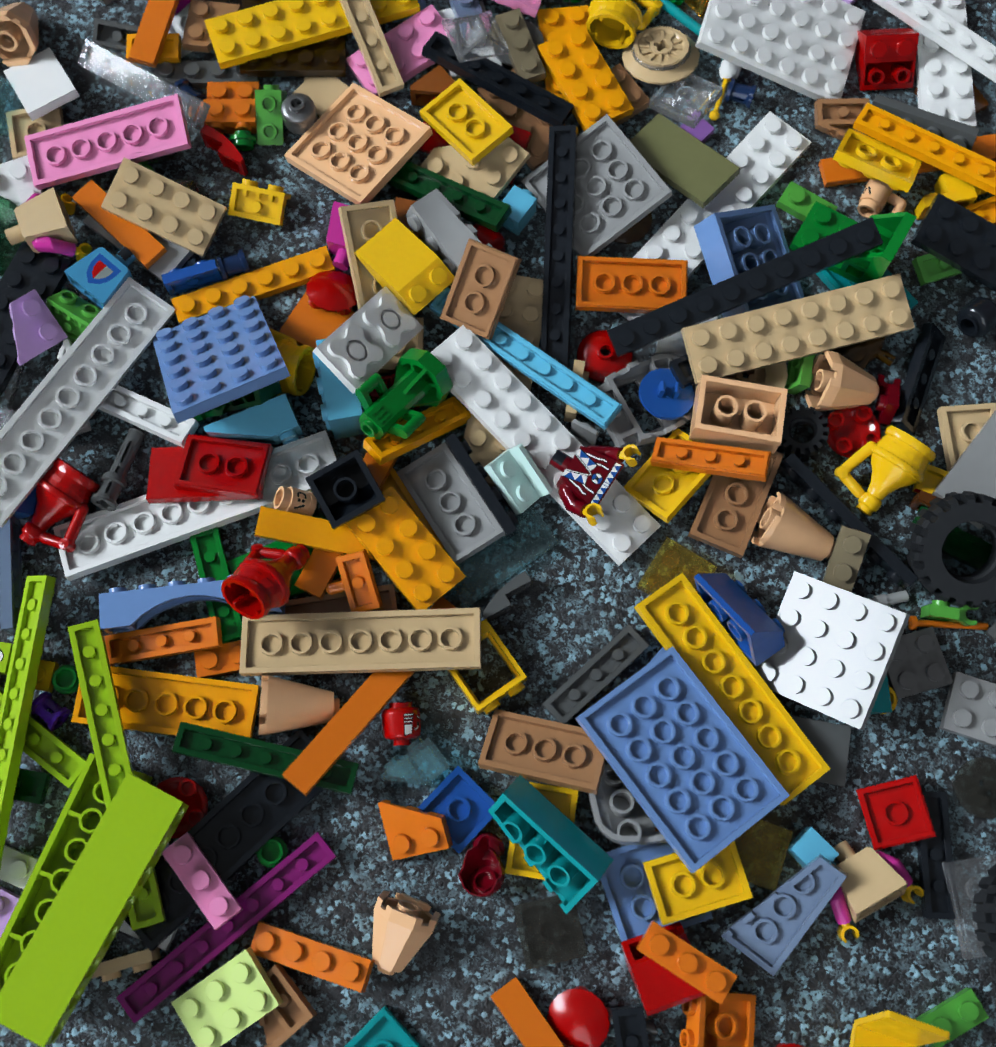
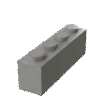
M437 188L413 203L405 215L410 228L420 235L424 244L443 261L454 276L458 270L468 239L481 242L477 238V230L471 224L463 223L460 220V212Z

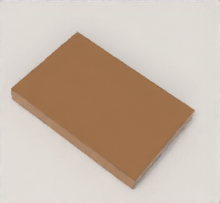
M469 238L440 319L458 327L464 325L466 329L471 330L473 333L492 340L522 259Z

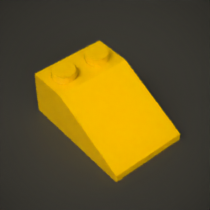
M396 217L354 252L381 287L384 288L386 286L413 316L447 288L455 278L443 261Z

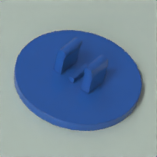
M655 369L646 374L640 383L639 399L643 407L657 418L664 420L679 419L685 416L693 406L695 398L693 386L690 385L681 389L679 382L676 381L670 369Z

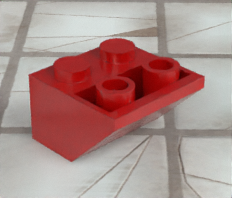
M910 28L859 30L855 50L859 89L866 91L913 88L919 33Z
M680 921L663 927L690 944ZM644 934L621 942L627 968L647 1016L705 996L704 993L636 949Z

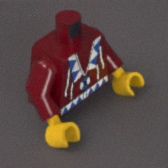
M633 444L626 445L624 448L580 446L573 458L558 449L549 464L563 472L556 486L559 489L558 494L566 510L582 518H587L588 523L591 526H595L597 522L593 516L599 514L604 517L603 510L599 504L623 468L624 464L621 462L625 460L628 466L635 467L637 461L630 456L633 454L641 455L638 447Z

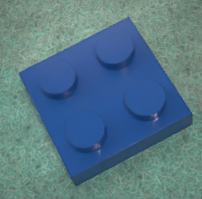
M457 766L418 808L426 813L435 812L445 815L453 844L451 847L460 854L493 819L488 810L495 801Z

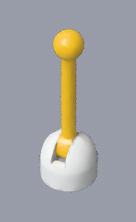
M724 59L719 68L723 83L714 110L709 114V118L712 121H716L720 117L718 111L728 82L732 78L737 79L742 68Z

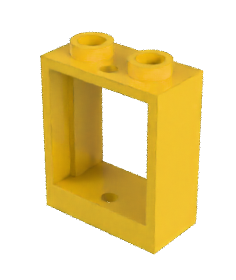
M487 619L481 622V641L488 638L515 678L479 702L458 670H448L478 715L483 711L487 715L501 705L500 699L507 694L510 697L517 695L525 688L523 683L527 681V676Z

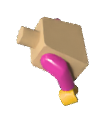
M54 187L41 194H32L25 203L17 206L14 212L18 225L4 230L12 246L26 241L34 253H57L70 257L76 255V260L79 261L92 252V247L88 243H82L79 247H76L75 244L78 241L68 216L75 213L76 203L72 202V197L67 193L59 197Z
M846 840L834 847L839 853L836 858L840 862L836 866L847 873V878L830 899L835 920L839 924L837 935L843 942L847 943L844 937L847 929H852L853 936L856 939L859 938V931L850 923L851 920L857 923L900 896L903 901L915 904L911 898L912 890H914L917 896L923 897L924 890L920 886L912 885L913 879L900 859L882 851H875L870 846L855 853Z

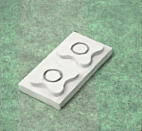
M385 286L321 342L313 352L354 394L356 389L374 373H377L424 327Z

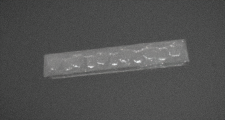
M85 39L78 65L146 102L178 94L182 100L186 123L195 129L201 130L203 128L211 106L209 103L96 42Z

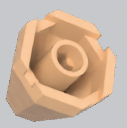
M16 2L0 8V58L3 59L2 63L8 67L28 65L39 45L38 16L30 5L25 2Z
M826 350L824 351L825 355L819 354L816 356L812 367L813 380L811 391L805 390L804 396L809 409L810 406L815 408V411L820 412L846 409L861 405L867 406L876 400L879 394V385L873 375L838 352Z
M383 891L379 895L374 907L372 959L375 960L374 963L377 965L378 971L386 975H394L395 972L401 973L431 936L441 914L437 911L433 915L430 914L431 906L404 893L396 892L394 898H389L390 891Z

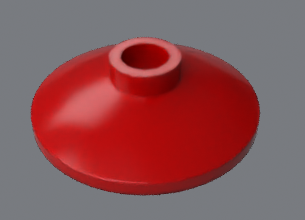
M607 330L592 332L582 340L578 347L577 360L585 361L584 371L589 372L588 378L603 383L605 377L613 372L617 373L625 368L628 363L632 362V352L617 358ZM607 349L610 351V354L604 356L600 351Z

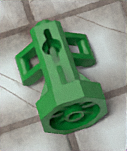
M410 348L399 359L395 367L394 382L389 389L386 387L382 377L378 373H374L355 390V394L364 409L359 418L360 427L364 434L379 440L387 433L407 439L426 421V417L421 412L412 409L423 405L437 407L453 388V383L446 366L428 350ZM375 389L379 398L373 403L369 394ZM402 419L408 421L404 426L397 423Z

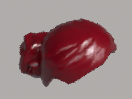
M492 833L481 834L474 840L472 848L467 850L458 876L462 887L470 895L490 897L499 891L504 883L505 869L500 857L504 854L505 847L503 841L497 835Z

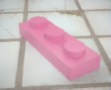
M187 832L164 849L162 855L215 930L219 929L243 910L190 833Z

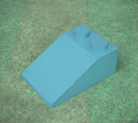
M286 394L203 426L205 432L210 437L279 445L281 443L286 445L299 440L298 436L304 434Z

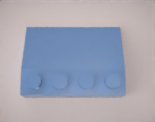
M775 204L714 213L694 226L712 285L790 252ZM800 281L722 313V317L804 298Z

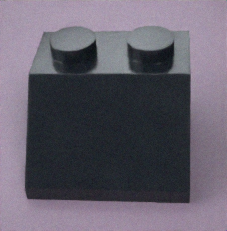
M357 449L305 478L334 530L386 501Z

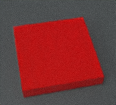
M917 775L856 790L875 851L936 837Z

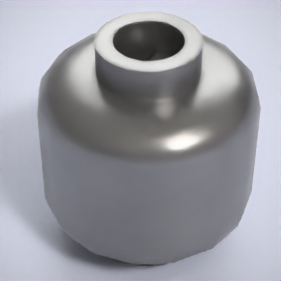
M292 94L285 98L281 105L284 124L294 134H304L318 119L314 102L305 94Z

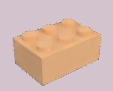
M702 374L695 391L689 440L770 451L771 454H774L782 443L788 389Z

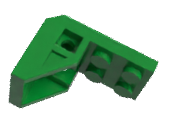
M816 201L794 237L789 249L794 251L858 222ZM908 212L871 215L870 218H873L883 244L828 269L856 284L881 278L900 248L916 216Z

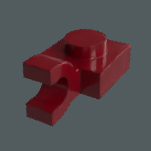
M878 374L876 381L879 385L880 394L875 404V410L879 411L878 423L890 425L899 407L901 379L895 378L892 384H887L884 381V375Z

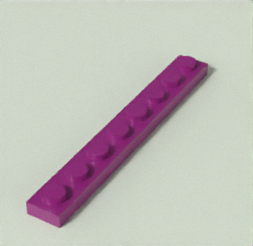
M319 832L315 833L236 898L243 909L217 930L208 921L116 997L134 1024L145 1017L337 857Z

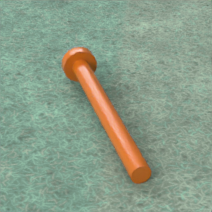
M910 616L908 620V628L910 630H916L917 627L988 630L989 628L988 623L977 622V625L964 626L950 621L918 620L916 616Z

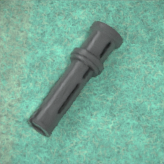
M128 429V433L110 471L102 475V484L98 492L93 494L91 498L92 503L103 510L115 511L118 506L116 501L120 492L127 487V480L125 478L145 439V434L138 429Z

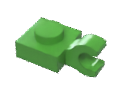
M932 600V604L921 607L920 618L957 622L964 626L977 625V621L969 620L966 617V611L978 610V607L971 608L968 605H964L963 607L955 608L950 607L948 601Z

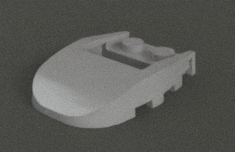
M662 353L651 356L650 360L642 362L635 360L628 363L625 368L617 373L613 372L605 377L603 384L597 387L622 404L621 411L606 428L615 444L614 447L624 448L629 444L641 446L654 443L656 437H665L691 421L693 406L685 416L679 419L664 420L656 417L661 427L644 434L618 389L632 382H635L639 388L646 374L655 369H670L668 367L669 362L681 357L680 355ZM694 383L692 384L695 393L697 385H695Z
M609 764L605 765L598 794L589 793L593 818L601 833L609 840L621 845L667 843L660 831H655L654 823Z

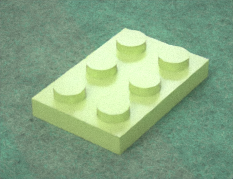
M249 947L172 1001L171 1004L196 1047H221L282 1004L283 1000L252 948Z

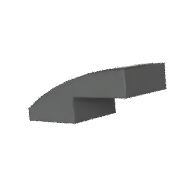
M526 571L514 577L494 595L482 614L483 620L487 619L490 622L511 611V604L508 599L531 587V579Z

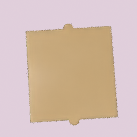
M305 77L304 82L292 94L300 93L309 96L314 102L317 116L320 118L343 94L348 86L337 77Z

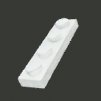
M119 385L115 387L99 407L101 411L183 448L188 434H194L200 426L197 420L193 418L177 423L171 408Z

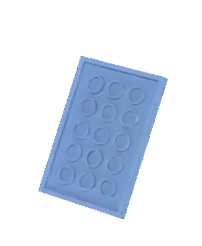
M240 296L234 300L232 305L224 308L222 306L214 307L208 311V314L187 318L180 325L173 328H163L156 333V337L152 341L171 410L177 423L186 421L290 377L255 296Z
M673 646L576 717V721L690 873L697 871L790 796Z

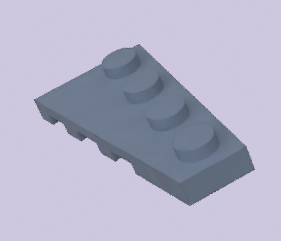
M821 854L818 855L723 931L721 937L774 976L847 878V873Z

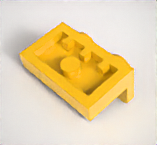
M242 179V184L232 183L228 215L279 226L283 225L286 201L291 199V194L284 193V187L268 184V189L259 188V182Z

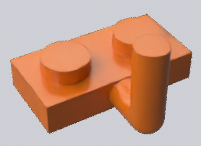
M363 549L336 557L341 578H337L326 586V592L330 595L346 592L351 612L380 608L382 601L367 550Z

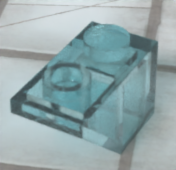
M420 737L407 747L409 753L399 759L396 756L383 766L385 772L380 776L386 782L429 787L449 771L452 766L429 737L425 740Z

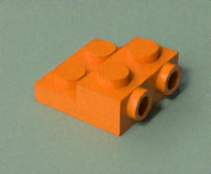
M207 82L206 99H203V126L207 124L223 135L235 134L237 130H247L251 134H257L255 90H261L260 82Z
M729 992L722 1005L707 995L682 1004V1011L686 1015V1029H683L680 1033L681 1047H754L755 994Z

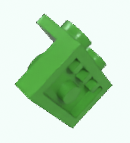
M67 289L48 297L46 306L68 336L66 339H69L72 343L77 340L101 311L97 306L90 304Z

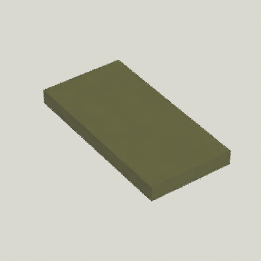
M660 113L630 140L663 181L702 208L706 207L740 174V168Z

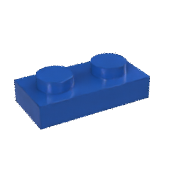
M215 259L201 260L195 265L175 268L161 275L163 284L170 296L223 281Z

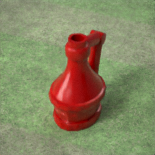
M57 458L53 466L39 480L36 486L37 505L35 514L31 522L25 523L19 538L33 547L41 542L69 553L73 552L76 549L75 541L89 511V501L93 492L99 490L100 485L61 458ZM73 516L64 538L46 532L53 524Z
M260 543L252 545V551L239 564L234 574L226 578L222 583L221 590L227 603L236 612L250 619L263 618L268 615L271 609L287 604L290 597L291 576L295 570L304 567L310 558L309 550L304 545L298 544L287 550L263 547Z

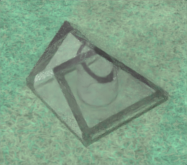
M491 10L443 18L441 20L459 63L509 53V48Z

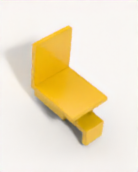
M886 1010L855 1019L852 1025L849 1047H919L949 1040L950 1032Z

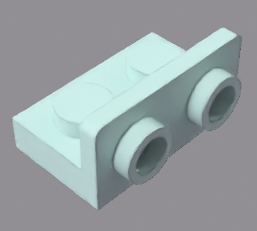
M522 444L505 450L484 467L515 515L523 513L540 497L546 496L553 491L546 476L541 473L531 454Z

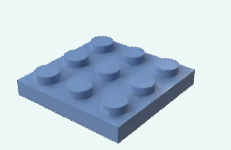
M668 842L624 845L606 852L614 861L600 878L621 942L644 934L651 921L664 927L661 925L642 862L674 853L675 851ZM711 911L680 920L683 928L713 917Z

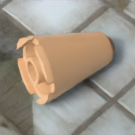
M776 492L777 497L770 496L763 505L757 523H759L757 532L753 530L750 541L752 544L817 561L829 558L835 544L834 536L785 494Z
M271 675L261 676L262 688L259 703L258 735H270L325 724L340 710V698H334V692Z

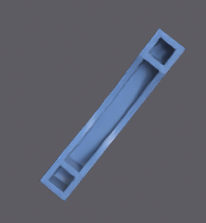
M205 577L198 579L197 583L186 584L185 581L168 582V586L157 587L155 584H142L136 590H127L124 587L110 588L109 593L99 594L100 629L108 634L139 630L163 611L180 604L195 601L227 603L221 590L224 580L216 581L215 578ZM285 605L271 609L268 614H285Z

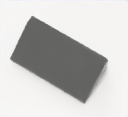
M94 17L92 45L126 52L127 34H137L139 27Z

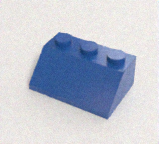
M698 573L694 576L698 594L741 651L756 667L785 647L783 635L785 630L782 624L776 618L771 619L766 614L763 605L757 599L752 600L738 580L733 581L726 573Z

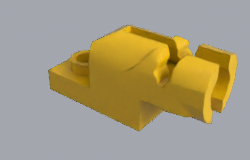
M945 172L934 185L935 193L922 197L914 213L917 220L923 219L933 199L939 193L965 207L973 204L979 195L987 192Z

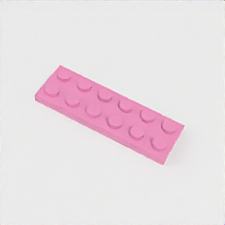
M178 94L24 136L33 185L38 190L118 169L124 157L135 163H140L192 148L182 100Z

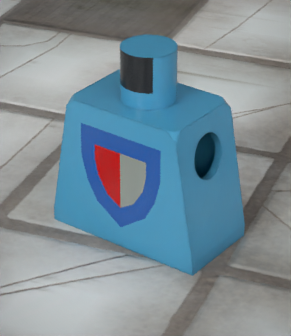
M99 247L67 268L64 272L70 284L102 310L128 277L133 279L131 271L127 267L136 260V257L126 247H123L115 256L105 248Z

